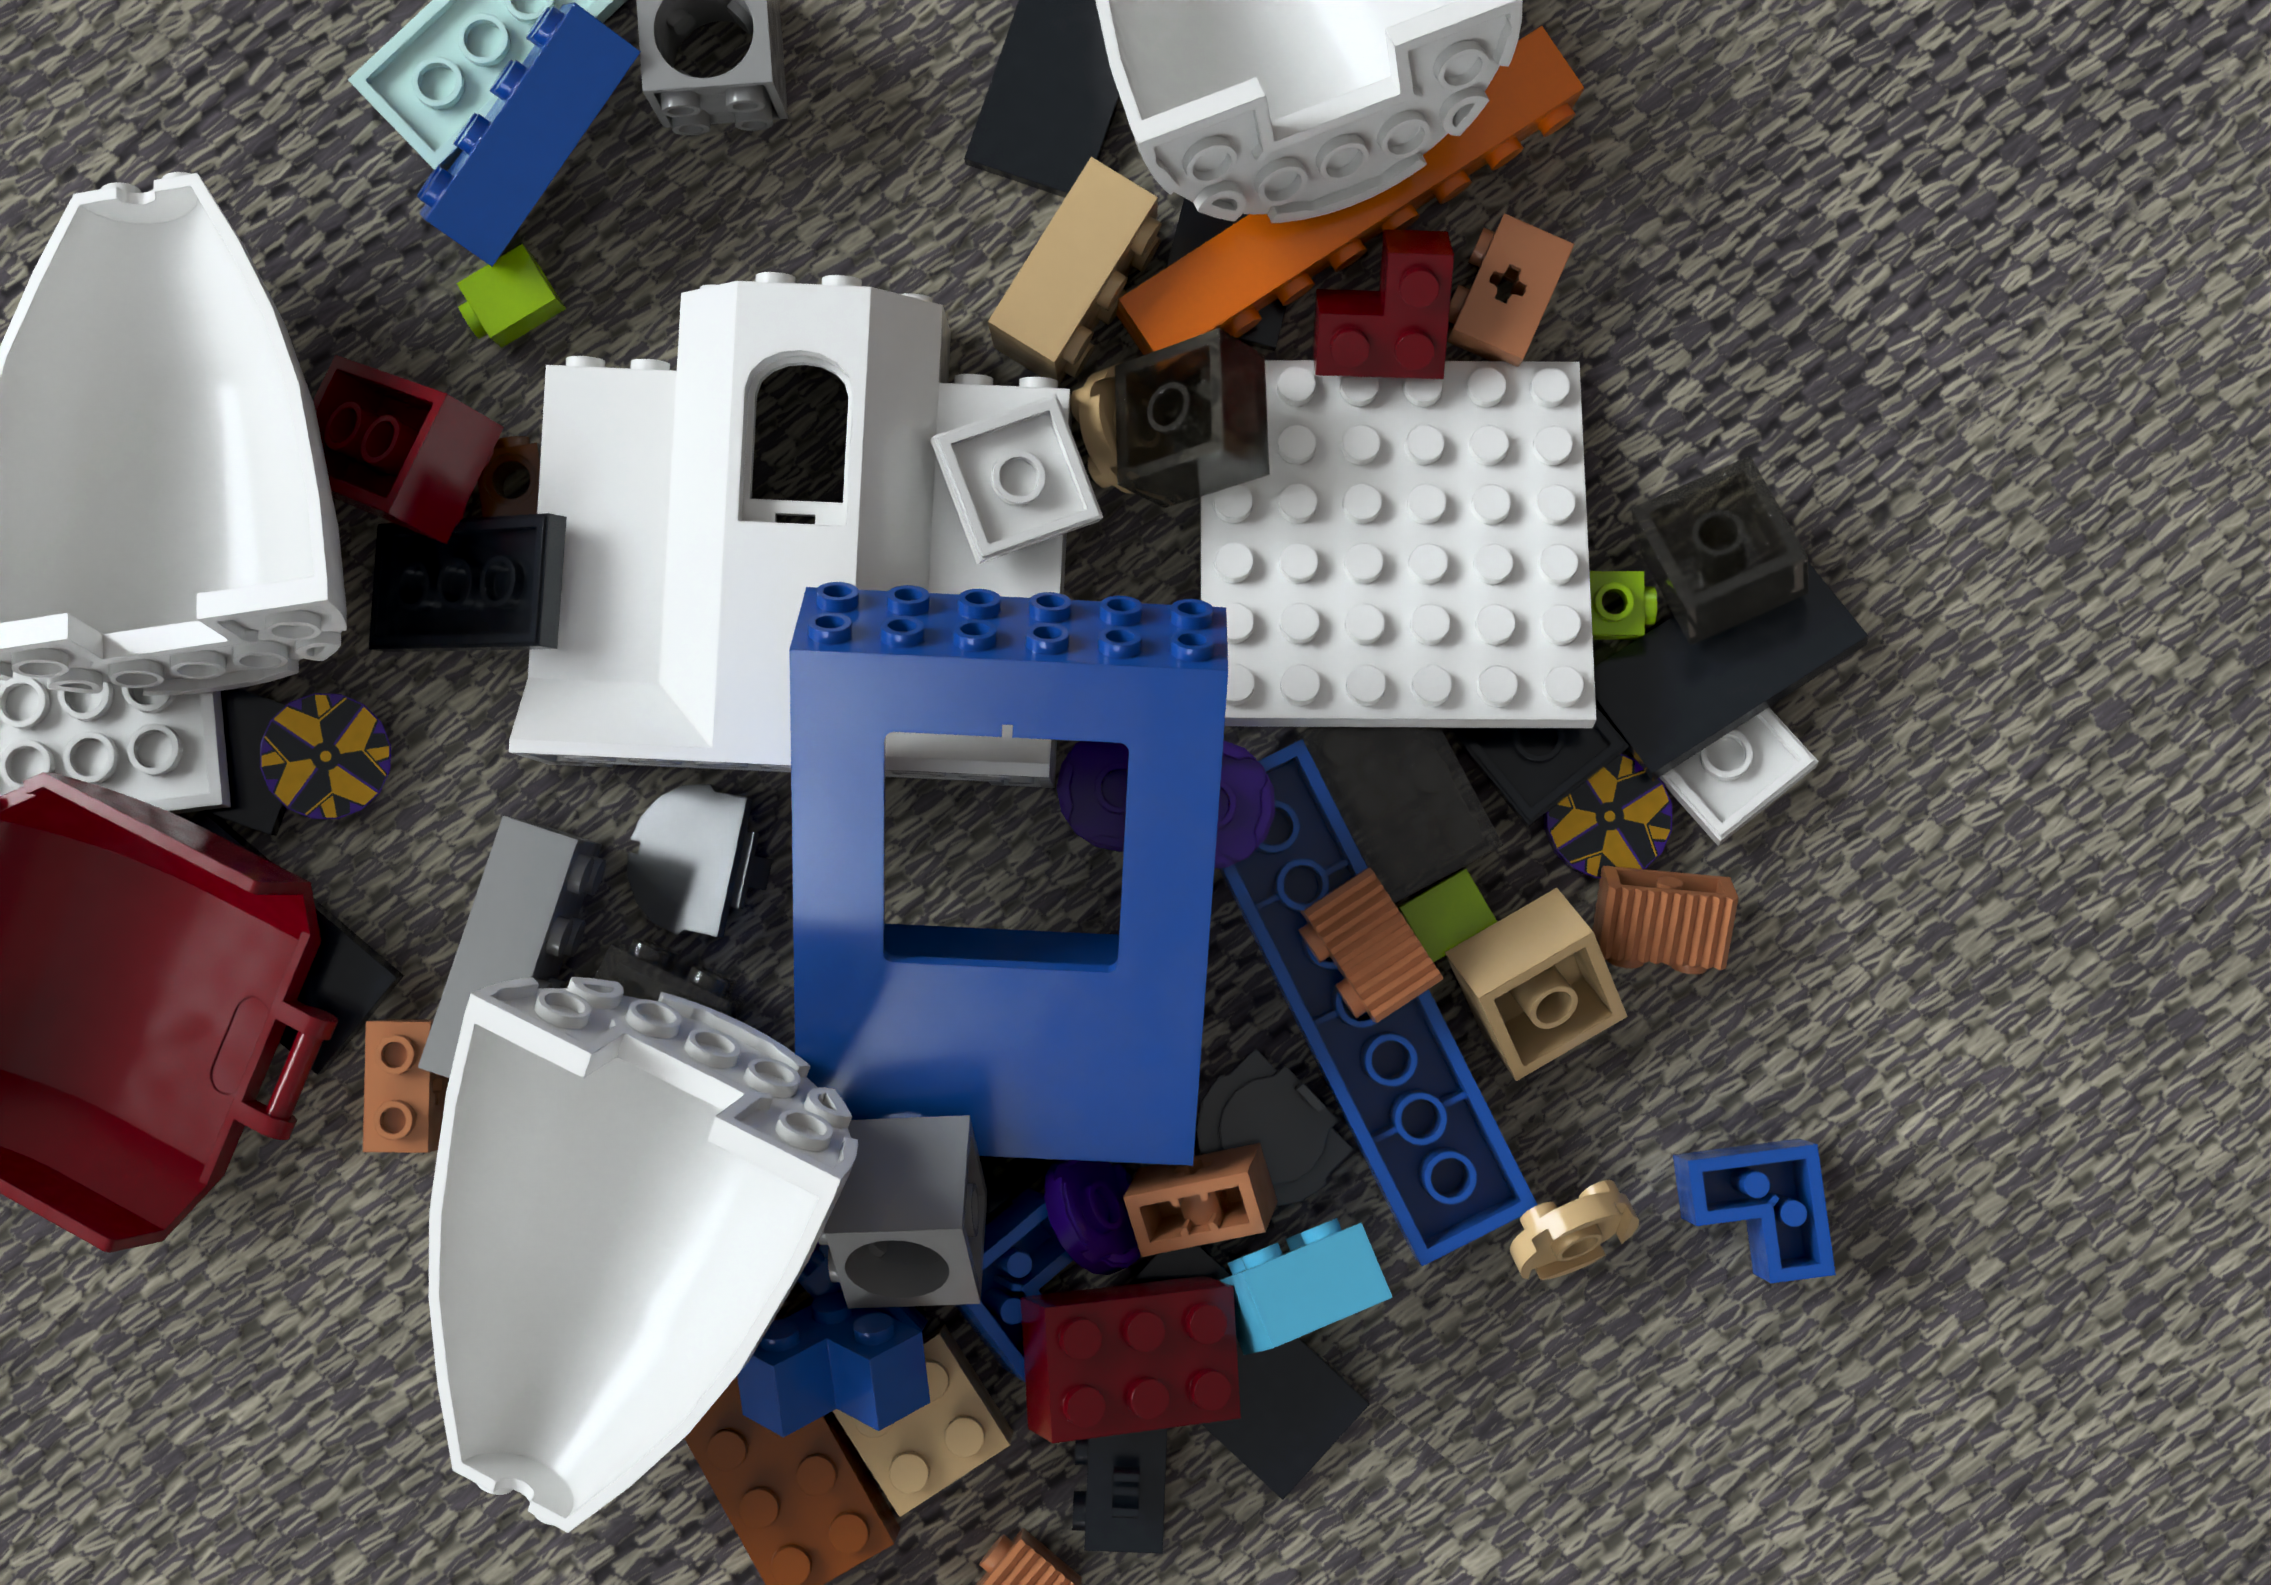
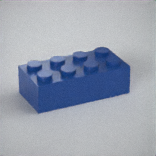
M575 2L563 4L560 9H557L555 6L551 8L546 7L526 36V39L534 44L522 64L517 60H510L489 91L498 97L495 104L485 118L474 112L454 140L453 144L462 150L448 171L438 165L417 194V197L425 203L419 212L424 220L491 267H493L641 52Z

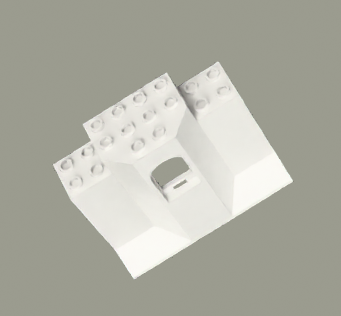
M761 272L756 274L755 281H733L719 285H702L700 289L681 293L677 371L670 370V363L654 359L631 360L630 368L605 367V360L589 356L566 357V366L546 365L537 514L550 513L567 517L557 649H529L528 679L510 735L509 753L549 765L613 768L614 764L791 773L789 649L806 587L818 588L820 585L829 582H845L856 586L859 590L889 591L897 586L912 585L922 587L929 593L960 594L970 589H987L1003 597L1031 598L1033 595L1043 592H1055L1064 595L1067 533L977 565L931 439L940 433L1054 394L1058 395L1072 433L1070 389L1058 388L1057 380L1046 377H1024L1019 379V386L993 385V378L990 376L959 374L955 375L954 383H948L951 331L943 305L933 303L931 297L922 294H898L874 287L862 286L861 279L845 275L822 277V284L795 283L796 278L790 274ZM797 365L821 367L835 374L845 384L848 394L843 503L752 499L757 394L762 381L774 371ZM777 515L815 517V524L777 523ZM1003 724L1002 737L891 732L886 735L885 777L989 782L991 785L1055 788L1057 740L1012 738L1013 725Z

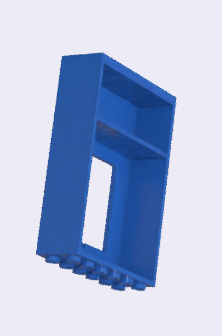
M829 582L820 585L818 588L806 587L789 649L795 1055H798L810 1065L807 1078L818 1088L835 1089L852 1115L851 1120L970 1115L979 1156L1193 1166L1228 684L1226 607H1212L1211 604L1197 599H1183L1174 602L1172 605L1141 603L1138 599L1129 596H1110L1102 601L1071 600L1068 596L1055 592L1038 593L1031 598L1003 597L987 589H970L960 594L929 593L922 587L912 585L897 586L889 591L859 590L856 586L845 582ZM1003 724L1013 725L1012 738L1113 742L1126 745L1129 750L1119 935L885 924L886 735L891 732L1002 737Z

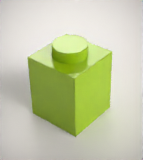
M523 244L499 257L493 267L488 264L456 283L467 300L458 308L478 339L488 335L501 348L566 309L537 260Z
M1467 869L1453 873L1397 906L1399 912L1403 915L1433 962L1446 956V951L1497 922Z

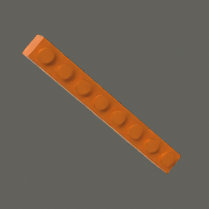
M1540 26L1518 40L1509 67L1499 66L1498 71L1485 90L1490 101L1478 117L1460 136H1452L1448 133L1433 148L1423 154L1427 165L1370 199L1330 214L1284 223H1271L1267 214H1249L1118 298L1116 315L1158 377L1171 368H1174L1177 374L1184 373L1201 362L1209 354L1205 346L1221 337L1224 333L1228 335L1230 340H1233L1257 325L1262 320L1258 311L1276 299H1279L1283 306L1294 302L1315 285L1311 279L1313 276L1330 265L1336 272L1348 267L1366 253L1367 248L1364 243L1383 232L1384 229L1405 230L1419 218L1420 215L1416 209L1435 197L1440 204L1453 199L1472 183L1468 177L1470 174L1486 164L1490 166L1492 171L1502 167L1524 149L1520 142L1536 131L1540 130L1542 135L1547 137L1562 128L1576 115L1572 108L1583 92L1584 86L1543 26Z

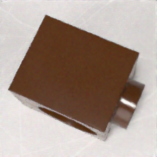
M510 436L498 439L494 447L493 456L478 479L482 517L537 514L541 445L530 443V438L526 436ZM516 470H528L530 474L528 490L518 498L507 499L504 495L503 486L508 475Z

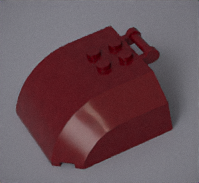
M43 772L23 781V787L0 796V1194L100 1250L111 1253L164 1241L225 1175L245 1126L273 1139H290L297 1122V1118L292 1114L322 1042L332 1038L339 1020L324 1010L307 1006L297 1000L321 943L311 882L193 822L159 807L95 784L55 773ZM286 1025L297 1030L298 1033L269 1103L265 1105L257 1101L256 1098Z

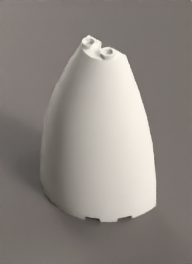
M1095 0L1110 69L1136 145L1154 179L1170 195L1175 192L1193 202L1200 213L1233 222L1242 214H1267L1271 223L1305 220L1351 207L1399 184L1426 166L1427 162L1423 154L1433 148L1448 133L1452 136H1460L1490 101L1485 90L1498 71L1499 66L1509 67L1519 39L1523 0Z
M168 173L162 179L154 180V188L144 193L134 185L115 182L108 183L99 190L73 194L32 272L0 346V680L8 681L13 678L14 671L17 674L28 677L48 678L47 689L98 694L103 690V682H111L122 687L142 688V696L182 695L231 690L267 683L299 673V660L303 658L314 661L326 660L341 646V632L347 631V607L338 522L314 403L286 325L248 251L198 173Z
M533 977L503 981L472 992L466 1006L446 1091L429 1208L428 1297L437 1385L452 1470L475 1482L482 1490L491 1494L504 1495L512 1490L522 1493L530 1502L528 1512L532 1513L539 1521L556 1526L569 1533L631 1487L685 1438L749 1362L817 1245L850 1175L857 1155L858 1139H853L850 1136L848 1126L852 1115L835 1089L818 1088L807 1078L810 1065L805 1060L768 1035L733 1017L665 992L660 993L658 1001L623 995V986L616 981L571 977L568 988H538V982Z

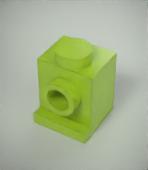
M1589 571L1593 640H1637L1644 636L1645 625H1654L1657 617V591L1655 586H1644V571ZM1614 592L1622 598L1623 609L1619 614H1611L1604 609L1602 597L1605 593Z

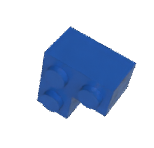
M1791 1139L1673 1155L1681 1219L1695 1226L1746 1220L1754 1275L1769 1283L1836 1275L1818 1144L1802 1139Z
M1027 1188L1014 1198L1012 1205L985 1226L981 1303L955 1305L1002 1368L1024 1382L1025 1366L1021 1297L1041 1295L1039 1289L1073 1261L1071 1256L1061 1246L1050 1224L1044 1194Z
M839 1291L821 1295L815 1298L810 1306L784 1319L773 1320L751 1359L737 1375L743 1415L782 1437L795 1432L835 1409L880 1431L930 1403L922 1332L874 1308L848 1309L844 1294Z

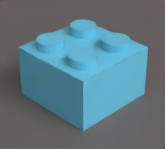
M1337 1218L1286 1238L1290 1249L1289 1252L1283 1254L1279 1244L1275 1243L1228 1262L1227 1264L1232 1275L1219 1280L1233 1286L1236 1337L1244 1355L1273 1349L1393 1298L1362 1222L1342 1230Z

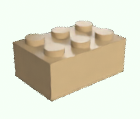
M1091 157L988 320L994 348L1040 377L1057 380L1058 386L1066 374L1076 378L1094 350L1095 345L1091 344L1090 341L1095 327L1100 320L1109 325L1116 317L1118 298L1128 293L1123 288L1130 271L1134 267L1142 272L1160 245L1161 238L1157 237L1162 223L1157 220L1158 197Z

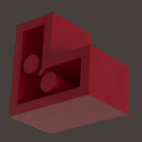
M1384 229L1379 291L1316 289L1313 332L1315 375L1444 379L1454 253L1448 231Z

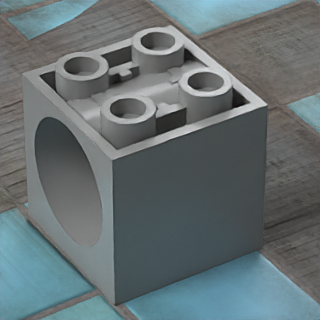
M636 0L639 47L641 51L642 91L663 128L672 127V131L679 135H700L710 131V124L735 123V127L738 129L758 131L772 127L773 120L788 119L780 0ZM717 21H728L737 23L749 35L753 33L752 42L745 57L737 66L722 75L710 78L691 77L681 69L678 71L674 69L676 55L682 42L691 32L702 25Z
M970 1115L851 1120L848 1126L850 1136L853 1139H858L856 1159L818 1240L820 1245L829 1246V1277L832 1283L840 1282L848 1309L980 1304L987 1188Z

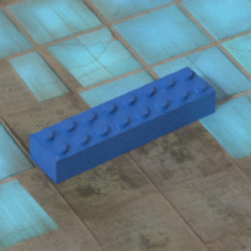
M1303 739L1258 761L1264 767L1274 787V819L1266 839L1248 858L1229 867L1219 868L1413 1257L1421 1266H1424L1521 1217L1526 1211L1538 1204L1430 990H1426L1378 1023L1373 1022L1367 1012L1356 1018L1335 987V984L1342 981L1344 977L1331 957L1319 963L1300 935L1298 929L1308 924L1301 913L1303 909L1368 868Z

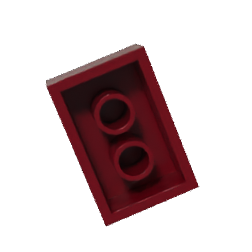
M335 355L313 399L333 498L447 544L455 526L463 518L466 504L483 469L488 465L493 456L494 447L504 427L447 393Z
M1207 1276L1021 1297L1028 1429L1047 1441L1060 1443L1241 1418L1234 1290L1232 1285Z

